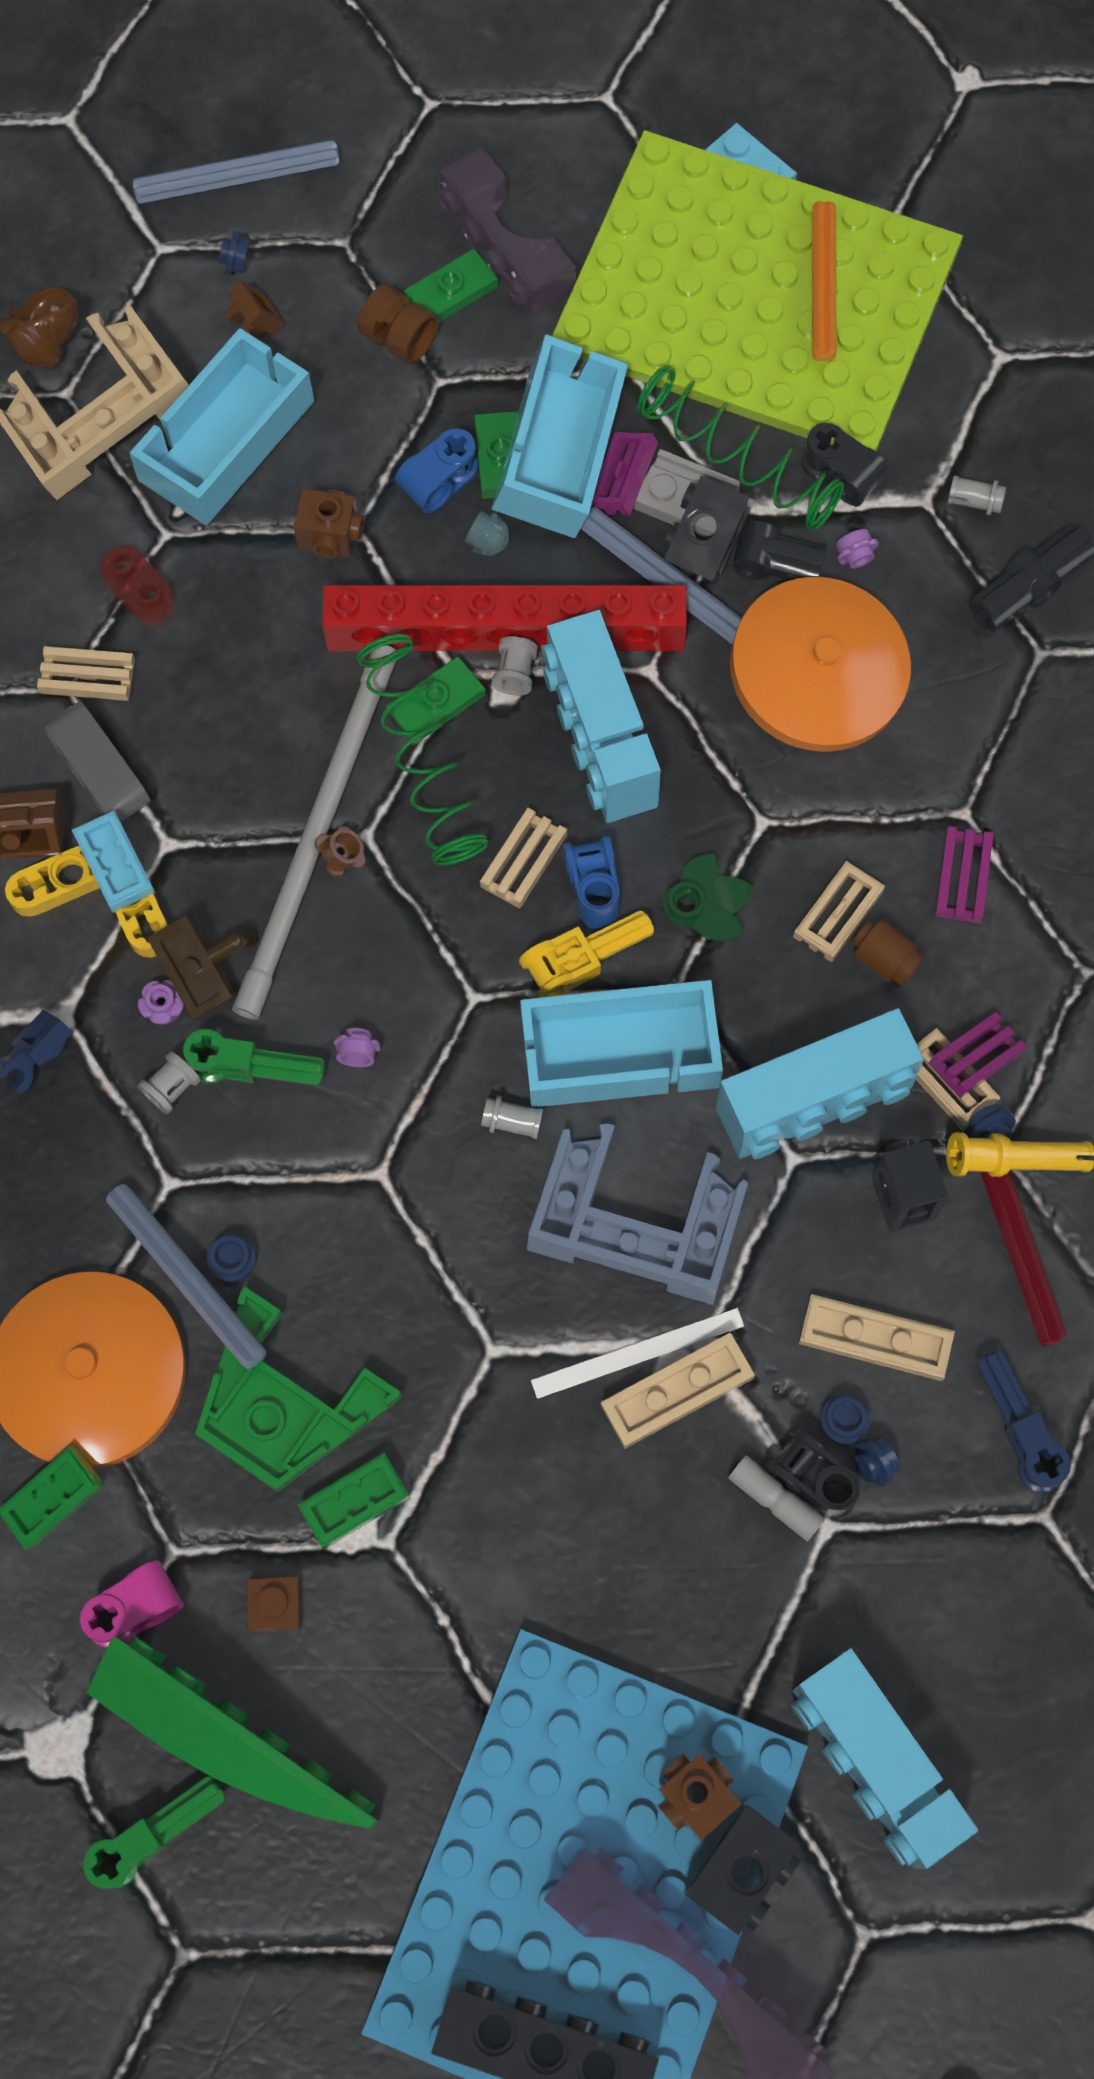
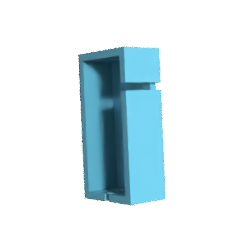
M239 328L160 418L168 446L172 449L168 452L162 429L154 424L131 450L130 457L138 481L207 526L314 402L309 372L280 353L273 357L269 346Z
M545 334L532 361L505 458L504 470L499 480L491 510L575 538L589 515L628 364L591 351L577 380L573 379L570 375L581 356L583 347Z
M600 610L548 625L547 644L542 645V653L546 663L545 666H542L543 675L549 691L557 690L560 704L557 705V712L564 731L572 730L575 744H571L573 757L578 770L586 769L590 783L586 784V789L593 810L601 809L607 824L658 808L661 769L647 733L636 737L632 736L633 732L642 730L644 725Z
M711 980L520 1000L531 1108L668 1094L669 1084L676 1083L678 1092L716 1089L720 1087L723 1066Z
M898 1008L720 1081L716 1111L738 1158L741 1159L752 1155L753 1159L763 1158L779 1149V1140L796 1137L797 1141H803L820 1133L823 1130L822 1125L839 1118L841 1123H846L867 1112L866 1107L879 1101H883L884 1105H890L904 1099L910 1094L909 1089L913 1087L917 1077L916 1073L919 1072L924 1058Z
M851 1648L792 1691L797 1699L791 1704L794 1712L808 1731L816 1727L828 1745L822 1748V1752L839 1775L848 1773L858 1787V1790L852 1793L854 1799L870 1820L874 1818L877 1820L879 1818L885 1826L889 1835L883 1840L901 1866L906 1863L908 1866L911 1864L913 1869H928L979 1831L950 1789L941 1795L935 1790L934 1786L943 1780Z

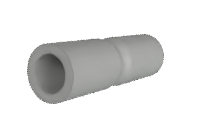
M747 1455L728 1478L760 1505L768 1507L775 1517L807 1542L826 1519L794 1492L785 1489L779 1480Z

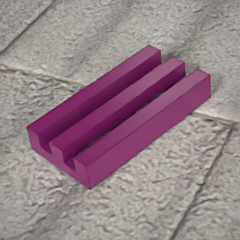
M614 432L601 466L591 508H598L600 511L603 509L607 515H615L617 510L622 515H631L658 444L653 433ZM629 444L624 459L622 461L621 458L625 451L626 445ZM614 476H616V480H615L614 485H613V487H612L611 493H610L609 497H607L608 492H609V489H610L611 484H612V482H613Z
M947 827L934 917L981 924L984 914L994 833L985 831L984 835L975 834L973 829H966L965 832L957 831V827ZM955 843L963 844L956 904L955 908L947 907L954 847ZM973 846H979L981 850L973 911L965 910Z
M997 1012L939 1051L928 1063L960 1099L1019 1057L1028 1047L1023 1040L1016 1043L1011 1038L1015 1032L1010 1026L1003 1029L999 1025L1002 1018ZM987 1033H990L991 1039L950 1068L947 1067L946 1062ZM1001 1045L1005 1052L963 1082L957 1078L959 1074Z

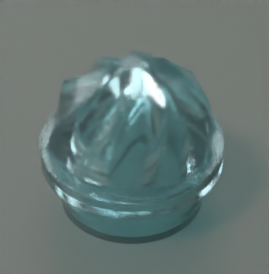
M480 510L464 542L474 547L472 552L476 554L493 556L508 545V526L498 517V514L493 512L490 516Z

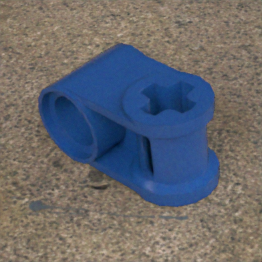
M459 428L443 432L440 437L420 453L412 456L402 464L396 473L395 482L424 513L436 511L453 494L477 476L479 465L478 458L475 455L474 438L469 432Z
M609 835L601 836V840L598 842L572 846L570 842L563 843L568 879L573 887L578 915L581 921L587 927L593 929H603L612 925L619 916V885ZM595 896H602L607 898L609 902L603 906H594L588 900Z

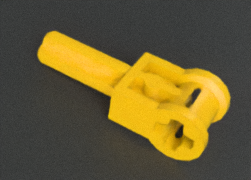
M638 911L587 937L577 927L552 940L539 943L527 950L520 957L519 963L523 969H529L540 988L538 992L539 998L562 996L573 988L599 976L601 971L599 961L650 937L654 933V928L649 916L643 911Z

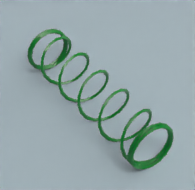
M665 365L650 377L637 402V412L646 419L655 420L665 416L677 406L673 425L677 440L680 442L693 440L710 428L706 452L708 460L712 464L728 461L744 449L739 470L743 485L754 486L759 484L778 470L773 486L774 505L778 509L795 505L813 490L807 508L806 527L811 531L816 530L828 519L843 494V481L839 479L832 480L814 501L817 491L827 474L825 470L802 495L791 503L780 505L776 499L777 487L787 460L793 452V448H789L779 463L762 478L754 482H747L743 478V467L750 445L760 426H756L745 442L729 456L721 460H714L710 455V443L716 424L726 409L727 404L723 403L716 416L702 430L691 437L682 438L677 432V421L684 399L694 386V382H689L680 398L667 410L659 415L649 416L660 407L673 386L672 383H674L676 372L670 365ZM668 372L667 381L670 380L671 383L668 384L666 382L656 399L645 409L646 401L652 389L662 376ZM834 491L829 503L815 520V517L819 512L821 506L826 501L828 496Z
M405 634L388 635L376 639L361 648L356 656L358 665L362 667L373 668L366 680L368 690L380 696L398 697L384 711L381 718L382 728L387 732L397 735H414L399 750L395 759L396 766L409 773H431L414 789L410 798L411 805L425 812H447L429 828L425 837L426 845L435 849L431 855L433 863L439 866L458 863L482 852L488 846L489 840L483 834H470L451 840L440 847L430 843L429 836L437 825L457 811L473 805V801L445 808H424L415 803V794L425 783L439 773L456 767L459 762L455 761L442 767L423 770L408 769L400 764L399 758L406 747L422 735L442 728L444 723H437L428 728L413 731H396L386 726L385 717L398 702L411 694L426 690L429 686L428 684H422L409 691L396 693L379 692L371 687V677L380 666L392 663L414 649L411 637ZM407 642L403 647L389 655L371 660H363L366 655L380 647L392 643ZM449 851H462L454 855L441 857Z

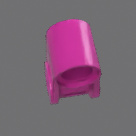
M155 1560L137 1568L124 1577L121 1582L89 1600L81 1611L80 1624L82 1630L97 1645L107 1648L114 1636L128 1641L133 1635L136 1636L175 1615L181 1610L184 1603L160 1561ZM106 1611L114 1617L112 1619L114 1628L110 1632H105L99 1627L102 1624L100 1615Z

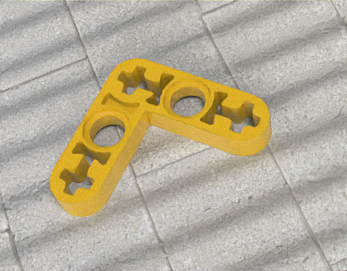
M78 845L62 852V855H55L12 875L6 883L5 894L15 912L22 916L31 917L58 907L100 887ZM78 865L83 869V875L77 883L65 885L59 882V873L64 867ZM48 875L56 890L52 893L49 892L43 877ZM30 885L34 890V899L26 902L22 896L23 891L21 888ZM151 894L134 905H128L115 911L135 953L149 958L155 957L156 954L150 943H147L144 937H142L143 932L136 918L145 914L151 929L155 931L154 933L168 926L154 894Z

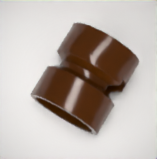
M386 283L376 288L367 298L357 322V329L360 334L377 345H386L389 353L409 365L416 363L424 356L435 339L439 326V319L436 314L416 302L410 304L409 297Z

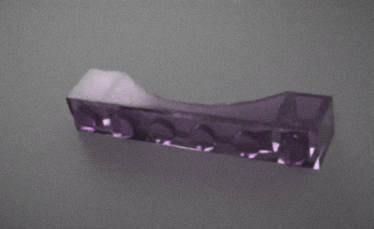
M601 1848L598 1849L594 1856L584 1849L544 1898V1901L584 1937L613 1938L642 1945L670 1958L692 1974L715 1998L731 2024L744 2058L747 2079H833L836 2075L826 2065L832 2055L808 2033L800 2041L784 2027V2024L790 2018L767 1996L764 1995L759 2003H757L741 1988L748 1979L724 1958L721 1959L717 1966L714 1965L700 1952L706 1942L683 1921L675 1929L659 1915L665 1905L642 1884L639 1885L635 1892L626 1886L618 1878L624 1868Z

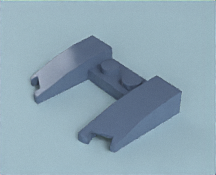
M609 1123L600 1124V1139L571 1143L570 1130L564 1129L528 1234L527 1250L572 1264L575 1257L652 1279L668 1284L667 1292L713 1305L748 1183L743 1179L735 1190L713 1172L719 1166L720 1159L715 1154L707 1152L683 1233L603 1211L591 1206L615 1125Z

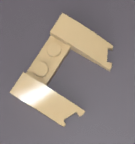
M130 305L125 306L128 321L104 326L103 318L99 313L91 314L86 318L127 376L60 426L55 424L17 371L12 373L7 380L12 387L19 391L7 411L0 409V424L40 482L56 500L91 475L86 467L88 463L154 414L160 420L162 415L189 386Z

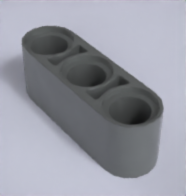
M78 701L41 725L59 755L102 815L114 810L121 823L151 803L148 794L81 701Z

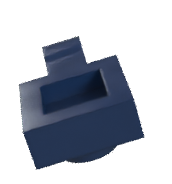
M42 1010L11 1043L15 1048L7 1056L0 1059V1077L3 1079L11 1070L17 1069V1077L10 1083L9 1087L17 1094L25 1092L33 1080L32 1069L34 1064L41 1067L46 1061L55 1058L64 1048L65 1040L73 1032L60 1019Z

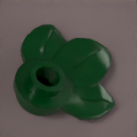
M714 854L693 858L683 867L680 883L671 886L665 893L663 912L666 918L674 925L684 928L693 927L705 939L712 941L733 940L743 934V927L735 914L748 902L753 886L735 877L718 875V863ZM681 901H689L694 905V909L690 912H683L677 905Z

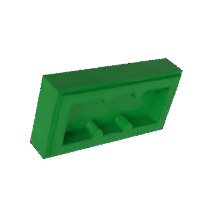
M472 249L403 292L404 295L409 297L410 304L414 302L420 304L436 314L439 322L498 288V278L476 250Z
M518 411L475 415L482 499L495 498L499 480L504 470L503 466Z
M456 657L413 687L428 684L429 686L426 690L407 696L398 702L387 714L401 731L425 729L437 723L445 724L486 695L485 688L462 660ZM434 731L422 735L412 742V745L414 746ZM405 735V736H406L407 739L409 740V739H411L414 735Z
M69 1446L0 1507V1516L25 1550L33 1549L104 1487L105 1484L77 1446Z
M385 1453L297 1505L320 1546L325 1550L408 1500L410 1496Z

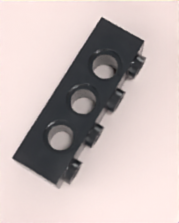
M467 1978L464 1988L456 1985L451 1987L431 2051L432 2055L502 2079H589L583 2071V2062L588 2054L598 2050L608 2053L614 2060V2072L609 2079H654L659 2061L658 2054L649 2052L651 2041L623 2031H620L618 2041L597 2034L600 2025L597 2022L574 2014H568L567 2021L564 2023L546 2016L547 2005L521 1996H517L515 2005L494 1999L496 1988ZM490 2015L502 2016L510 2025L511 2037L502 2046H490L481 2037V2023ZM552 2033L560 2039L563 2053L555 2063L542 2064L534 2058L531 2044L539 2034Z

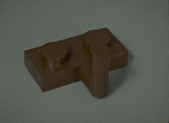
M192 914L183 916L147 937L192 1020L202 1017L237 997L219 962L238 951L253 948L257 943L255 932L245 930L231 933L209 946Z

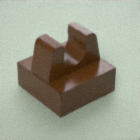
M242 281L229 292L234 301L226 311L225 317L228 321L239 324L245 318L241 329L253 337L257 338L264 332L274 335L285 324L265 292Z

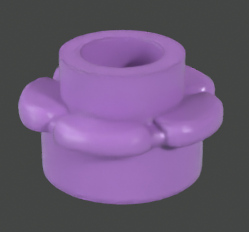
M867 529L851 532L836 543V548L839 552L837 559L840 564H849L852 569L862 567L875 558L873 552L878 547L879 542L877 539L871 538Z
M156 980L148 983L142 989V998L138 1000V1009L142 1016L148 1017L155 1024L173 1022L184 1009V1004L170 980H165L163 983ZM159 998L165 999V1003L163 1005L157 1004V1000Z
M349 1028L344 1031V1035L337 1036L334 1040L335 1048L337 1049L336 1059L340 1063L351 1067L371 1066L374 1063L375 1052L380 1051V1043L372 1039V1033L361 1028Z

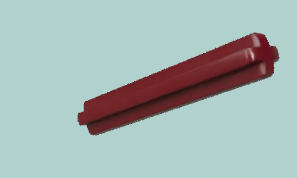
M1010 1171L1001 1177H992L988 1172H980L1039 1343L1042 1346H1050L1062 1342L1066 1338L1067 1333Z

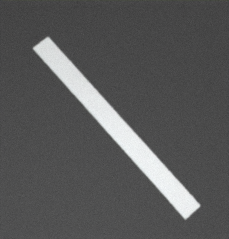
M738 1308L541 1376L531 1380L538 1399L743 1327L744 1324Z

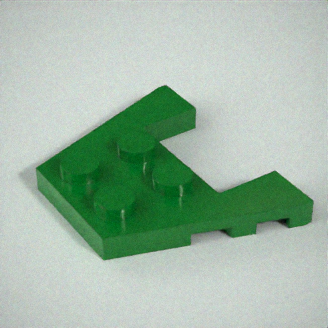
M244 1287L240 1292L236 1315L257 1341L262 1344L283 1314L281 1310L247 1287ZM225 1346L217 1373H214L195 1434L276 1492H279L399 1401L402 1394L399 1390L364 1367L338 1406L332 1409L263 1361L259 1362L252 1369H246Z

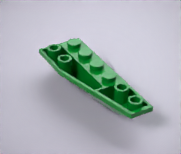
M134 1635L129 1642L116 1636L112 1638L87 1690V1694L172 1755L219 1781L262 1800L311 1816L373 1830L376 1828L380 1820L370 1814L375 1807V1804L351 1787L343 1795L330 1786L328 1782L333 1774L309 1757H307L303 1765L286 1754L291 1746L288 1742L268 1728H265L261 1735L257 1734L244 1724L249 1717L246 1712L225 1698L219 1706L203 1695L208 1687L205 1683L177 1665H174L171 1671L167 1670L162 1666L166 1656L144 1640H140Z

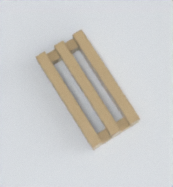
M44 646V663L41 662L40 667L42 675L41 679H38L37 684L40 694L129 701L135 665L133 653ZM54 675L79 677L82 680L94 681L97 679L121 681V685L52 680Z
M527 808L480 880L481 888L520 909L567 837V829L560 825L558 827L552 825L550 819L544 816L541 819L536 816L535 811ZM532 826L535 828L534 832L498 885L495 883ZM544 835L550 836L549 842L516 893L509 891Z
M846 861L794 931L793 937L800 942L804 940L809 944L810 949L815 952L821 951L825 954V959L833 962L881 896L885 886ZM850 876L856 880L819 932L815 934L810 931ZM864 886L870 889L831 944L827 942L826 938Z
M936 1028L921 1040L917 1046L924 1058L923 1061L969 1112L965 1113L923 1065H921L919 1072L916 1073V1080L955 1124L964 1131L969 1127L970 1119L978 1111L987 1106L997 1104L1001 1098L986 1081L974 1088L983 1099L980 1103H977L969 1093L961 1099L928 1064L934 1056L928 1049L929 1047L934 1045L938 1051H941L951 1044ZM959 1053L948 1062L953 1066L964 1057ZM970 1066L960 1075L966 1080L977 1071Z

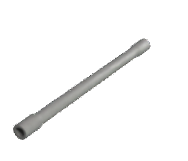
M388 645L380 647L370 653L368 660L389 655L396 650ZM396 661L380 666L375 671L370 680L373 689L379 692H383L386 689ZM364 668L360 678L359 690L250 969L244 976L232 1007V1011L242 1017L252 1020L259 1019L272 985L273 973L320 854L315 848V839L320 834L327 835L376 709L380 695L372 693L367 689L366 685L368 675L373 668Z

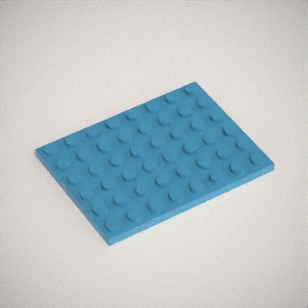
M520 1629L365 2023L362 2035L464 2079H502L431 2054L451 1987L456 1985L464 1988L467 1978L496 1988L494 1999L515 2005L517 1996H521L547 2005L546 2016L564 2023L567 2021L568 2014H574L600 2024L597 2034L618 2041L620 2031L647 2039L651 2041L649 2052L659 2056L654 2079H690L742 1932L740 1935L735 1934L684 1894L745 1805H749L775 1826L780 1827L808 1746ZM683 1753L690 1761L698 1754L706 1762L714 1756L733 1778L734 1782L728 1786V1789L742 1804L701 1841L695 1837L686 1824L678 1831L657 1806L664 1800L658 1790L666 1784L660 1774ZM693 1783L687 1788V1796L690 1801L701 1803L704 1800L705 1792L699 1784ZM743 1856L734 1862L731 1876L738 1887L750 1889L760 1879V1867L751 1857ZM490 2015L482 2021L480 2033L485 2043L493 2047H499L509 2041L511 2028L508 2021L502 2016ZM542 2033L532 2041L531 2050L538 2062L553 2064L560 2059L563 2053V2046L556 2035ZM593 2051L584 2059L583 2071L589 2079H609L614 2072V2060L604 2051Z

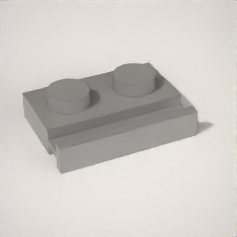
M660 449L654 465L651 466L643 481L633 509L669 524L679 526L685 509L680 507L681 502L691 482L697 484L700 476H703L739 492L740 481ZM710 516L699 519L695 524V534L706 539L713 537L717 528L715 519Z

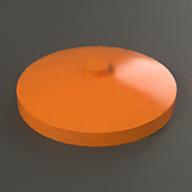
M805 577L776 585L762 594L749 607L732 641L730 672L734 689L742 706L763 730L776 739L797 748L809 751L833 752L865 743L875 737L890 723L906 696L911 676V660L906 638L898 622L891 612L874 596L845 581L825 577Z
M78 1272L52 1279L24 1296L11 1309L0 1325V1423L10 1437L22 1448L47 1463H51L69 1446H77L93 1469L120 1463L133 1457L150 1445L164 1431L178 1408L186 1379V1355L181 1334L176 1323L161 1302L148 1290L129 1279L103 1272Z

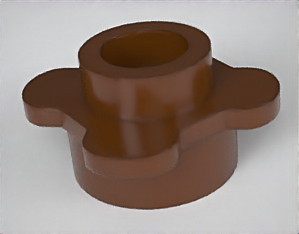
M341 826L329 836L320 834L315 839V848L322 853L326 862V871L331 876L339 877L346 869L351 867L359 869L364 865L365 855L363 853L362 840L350 828ZM337 848L342 851L343 855L338 854Z

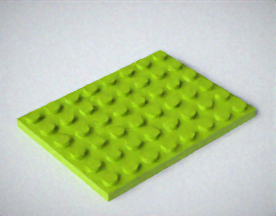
M644 130L552 337L583 347L579 358L580 361L585 362L590 352L594 351L627 363L628 367L625 376L645 383L648 382L650 377L659 368L670 365L676 372L671 392L682 395L689 382L693 381L694 386L686 396L688 398L717 408L726 403V411L805 438L808 437L811 429L816 425L831 423L840 427L845 433L865 447L877 452L961 247L963 235ZM818 201H831L836 206V357L829 362H818L812 357V206ZM668 372L656 383V387L663 388L666 382L668 384L671 383L670 380L667 381ZM834 437L831 439V446L834 444Z

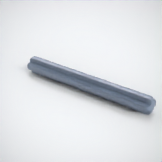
M331 139L137 177L133 179V188L138 203L142 204L336 166L339 164V153L335 140Z
M590 508L589 515L581 527L585 533L655 586H686V610L732 644L736 630L742 620L739 615L668 561L664 560V558L598 508Z
M126 1184L117 1185L114 1190L108 1193L106 1202L238 1362L246 1369L254 1368L265 1358L266 1350L131 1188Z

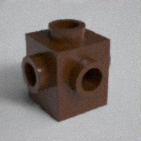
M302 489L294 523L298 550L314 552L316 555L324 558H334L336 556L350 557L354 541H361L364 528V516L357 512L355 496H349L338 490L321 492Z
M683 1753L660 1774L666 1784L658 1790L664 1800L657 1806L678 1831L686 1824L699 1841L703 1840L742 1805L728 1789V1786L734 1782L733 1778L714 1756L706 1762L698 1754L690 1761ZM690 1784H699L704 1789L705 1797L701 1803H693L689 1800L687 1788Z

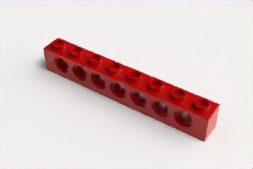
M324 586L323 631L328 651H360L368 643L394 634H405L411 637L414 646L413 651H499L500 640L509 636L527 638L538 646L537 651H542V645L547 644L548 625L600 610L615 651H684L686 637V586ZM407 642L392 643L388 646L398 650Z

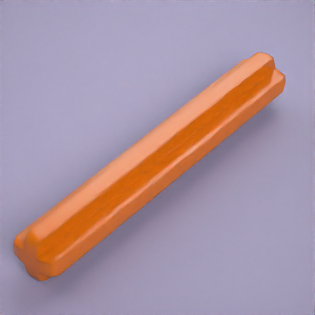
M818 201L812 206V357L818 362H829L836 357V206L831 201Z

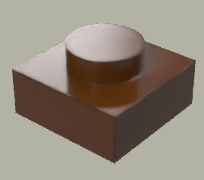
M298 1577L247 1579L248 1631L250 1633L301 1630L300 1579Z

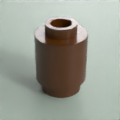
M884 919L880 920L876 925L868 921L852 942L858 947L854 957L888 983L894 981L901 987L911 978L925 958L916 951L918 946Z

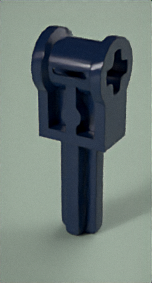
M1001 1351L989 1353L977 1361V1368L1007 1426L1004 1433L1019 1461L1017 1471L1019 1479L1032 1492H1050L1066 1480L1071 1469L1069 1454L1061 1445L1053 1441L1039 1411L1033 1414L1004 1354ZM1039 1461L1042 1463L1050 1461L1054 1469L1049 1474L1046 1472L1038 1474L1034 1469V1465Z

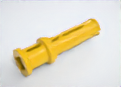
M953 1133L947 1144L946 1161L948 1169L953 1176H965L968 1171L988 1172L992 1177H1001L1010 1170L1090 1172L1093 1169L1094 1160H1083V1158H1076V1156H1094V1146L1089 1141H1010L1008 1137L1001 1133L990 1134L988 1138H968L964 1133Z

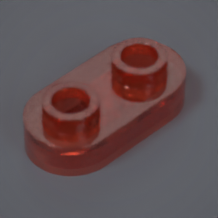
M120 546L111 549L104 555L100 564V570L106 586L137 620L146 624H157L166 620L171 615L175 602L169 584L136 549ZM129 563L125 569H116V566L119 564ZM146 593H157L152 599H143Z

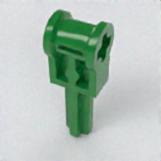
M200 1029L193 1032L186 1039L183 1046V1054L187 1063L200 1077L201 1082L207 1084L217 1083L223 1079L255 1083L257 1077L317 1086L321 1084L324 1077L325 1064L322 1058L257 1049L254 1042L223 1038L216 1031L210 1029ZM209 1050H214L216 1055H210L207 1062L202 1063L199 1057L205 1058Z
M206 1776L148 1819H141L115 1839L101 1840L94 1843L87 1850L83 1860V1870L88 1881L101 1889L121 1888L129 1884L135 1878L139 1866L168 1846L167 1843L224 1803L226 1796L220 1784L215 1778ZM105 1853L120 1854L122 1860L116 1865L119 1873L117 1876L115 1874L102 1873L101 1868L107 1863L104 1856Z

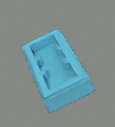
M114 810L72 830L112 913L155 893Z

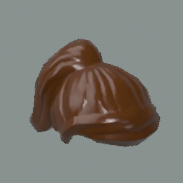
M49 287L28 299L19 310L10 307V317L1 319L0 330L7 339L14 354L24 363L43 369L57 368L62 359L61 346L70 338L78 321V300L63 288Z

